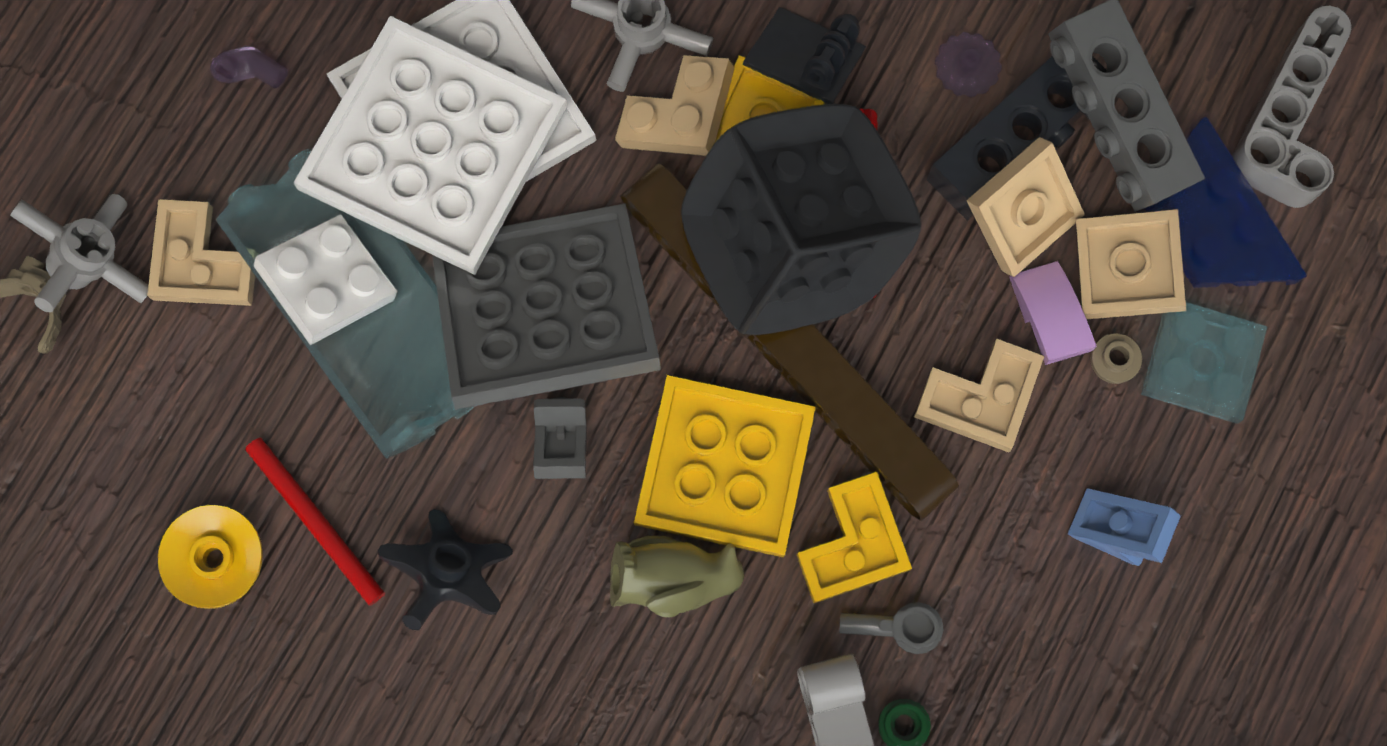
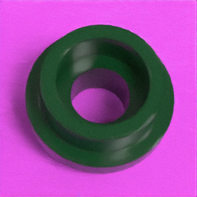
M910 699L892 701L884 707L879 715L878 731L881 739L887 746H922L930 734L931 723L929 715L924 707L916 701ZM900 715L909 717L913 723L911 733L906 736L898 734L894 727L895 720Z

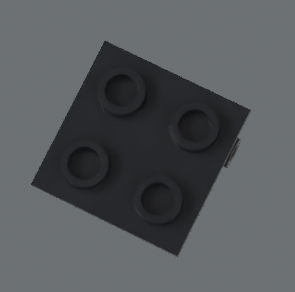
M779 7L744 59L742 65L795 88L810 97L819 99L827 104H833L866 46L856 42L860 33V27L857 18L852 14L835 17L830 29H827Z

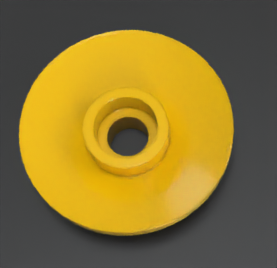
M219 505L193 508L179 516L163 535L158 551L160 576L170 593L185 604L204 609L229 605L245 595L259 575L263 559L261 540L252 523L245 516L231 508ZM213 550H220L223 554L222 563L216 568H210L207 564L209 553Z

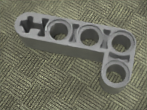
M1321 6L1315 9L1293 35L1230 161L1233 174L1242 183L1294 208L1304 207L1312 203L1329 187L1334 177L1333 165L1330 160L1322 153L1297 141V138L1350 36V19L1341 9L1334 6ZM1319 34H1322L1321 43L1323 45L1319 49L1312 47ZM1293 69L1301 70L1305 73L1309 82L1298 79L1293 73ZM1272 109L1282 111L1288 118V123L1277 120L1272 113ZM1250 149L1261 151L1266 156L1268 164L1257 162L1251 155ZM1295 172L1307 175L1311 180L1312 187L1302 185L1296 178Z
M848 654L800 667L797 670L799 684L816 746H874L862 703L865 701L864 687L854 655Z

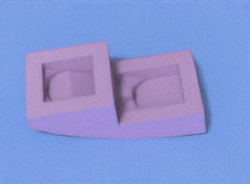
M1058 261L1022 271L1015 277H1009L1025 323H1031L1041 355L1044 356L1045 365L1091 352L1097 347L1078 298Z

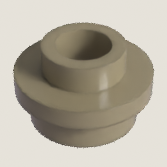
M1109 334L1102 337L1096 343L1097 347L1091 352L1090 360L1094 372L1099 378L1108 383L1121 384L1131 380L1139 372L1142 365V354L1139 346L1134 340L1123 334ZM1111 350H1119L1124 354V365L1118 366L1111 362L1109 357Z

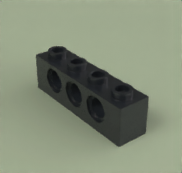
M1053 56L1050 57L932 165L927 181L967 221L974 215L966 200L1035 140L1041 137L1052 142L1055 150H1058L1075 133L1076 130L1071 125L1082 115L1090 120L1087 113H1083L1074 101L1072 94L1073 84L1065 68H1061L1055 62ZM1092 56L1094 66L1099 71L1106 73V69ZM1051 94L1060 95L1067 101L1069 107H1055L1050 103L1047 96ZM1021 125L1029 128L1033 132L1035 139H1020L1015 135L1012 127ZM981 157L994 159L999 164L1000 171L987 172L979 166L977 159Z

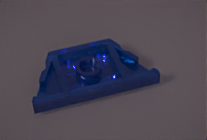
M1207 117L1201 119L1187 138V142L1205 179L1145 208L1146 212L1178 209L1183 271L1193 288L1218 287L1220 284L1256 286L1258 283L1286 282V285H1294L1307 277V274Z

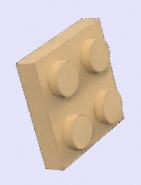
M1041 137L1035 140L966 200L1001 270L1012 277L1020 273L1076 223V219H1081L1085 215L1053 143Z
M1178 209L1076 219L1082 310L1086 319L1186 311Z

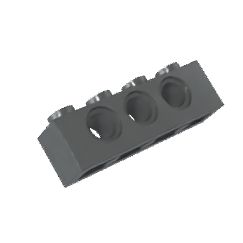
M1118 0L1106 1L1064 21L1048 33L1051 40L1050 49L1052 56L1061 68H1065L1073 84L1072 94L1074 101L1083 113H1087L1095 129L1094 139L1096 146L1105 158H1109L1118 176L1116 178L1118 191L1127 203H1131L1135 212L1205 179ZM1093 53L1101 55L1105 60L1107 66L1106 73L1099 71L1094 66L1092 61ZM1115 97L1122 99L1128 107L1127 118L1122 117L1116 111L1114 105ZM1138 142L1143 143L1150 152L1149 164L1138 156Z

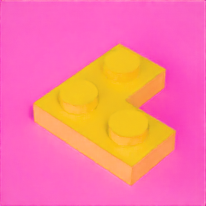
M877 472L828 488L827 492L844 537L801 551L796 555L813 604L912 569Z

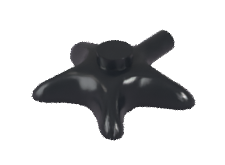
M433 509L429 511L430 542L420 545L387 543L378 548L377 552L381 560L404 572L420 586L417 598L402 618L404 625L411 630H420L434 608L444 601L459 602L487 615H495L501 608L499 599L485 582L481 571L509 558L513 554V549L503 543L475 544L464 541L453 530L447 516L441 510Z

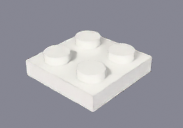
M341 214L256 256L254 262L257 272L310 345L394 301L397 290Z

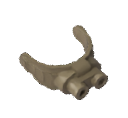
M26 256L18 270L12 269L6 279H0V298L21 294L37 297L51 278L49 273L43 270L44 264L33 257ZM66 294L55 309L49 312L48 326L38 345V352L42 354H47L53 349L56 338L61 331L60 308L66 298Z

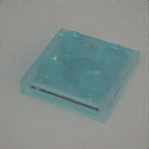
M1186 302V311L1163 313L1141 395L1233 423H1240L1245 417L1267 326Z

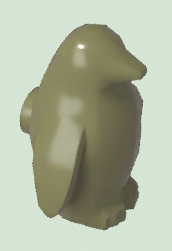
M645 536L635 539L629 544L619 541L616 542L611 561L610 603L612 607L630 603L639 604L647 607L659 616L674 617L679 613L695 610L719 597L737 591L744 580L742 564L736 556L733 544H728L720 552L709 553L688 542H680L666 536Z

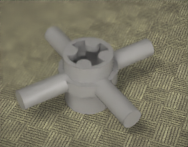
M572 0L571 8L613 23L615 36L622 44L607 85L616 91H625L639 54L653 53L664 42H668L708 56L713 43L712 37L671 23L669 9L665 5L664 0H619L618 4L609 0ZM643 14L653 17L650 26L642 28V25H638L643 20Z
M111 194L93 219L82 218L63 227L24 200L18 203L10 216L51 243L50 252L46 258V270L51 278L34 300L39 309L45 312H52L68 289L84 288L100 277L139 303L144 301L148 293V284L113 261L115 239L110 230L127 208V202L123 197Z

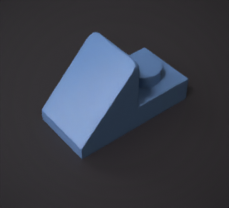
M1087 488L1068 535L1136 566H1140L1143 558L1162 563L1181 515L1171 507Z

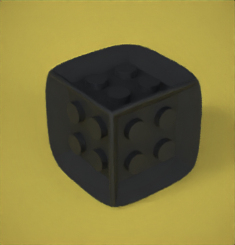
M824 104L778 111L744 120L731 127L719 137L706 155L686 191L681 209L683 227L688 243L718 305L735 329L741 334L762 335L791 330L831 320L857 309L876 296L888 283L913 250L921 231V220L913 195L886 144L867 116L856 106L847 104Z

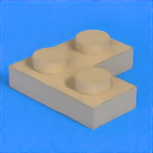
M683 55L672 99L627 96L615 137L617 143L621 148L706 156L716 141L733 76L734 67L730 60L727 58Z
M158 199L147 296L153 301L252 306L256 271L254 262L256 256L253 252L208 250L213 207L208 202Z
M996 339L979 384L933 367L929 373L914 418L1010 452L1015 443L1044 356Z

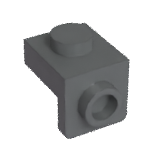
M566 397L536 399L534 401V478H586L587 421L585 400L569 399Z

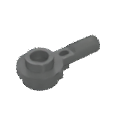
M920 602L905 605L900 608L895 616L840 614L839 633L894 637L899 647L913 654H923L934 649L941 641L944 630L943 622L938 612L930 605Z

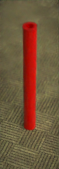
M259 437L249 443L245 451L365 602L371 606L385 595L383 589L265 441Z

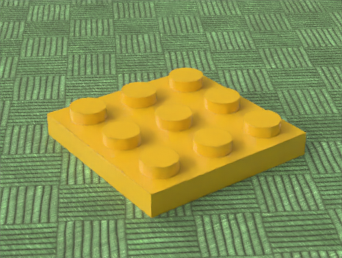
M667 375L634 525L723 545L733 544L737 548L784 557L815 406Z

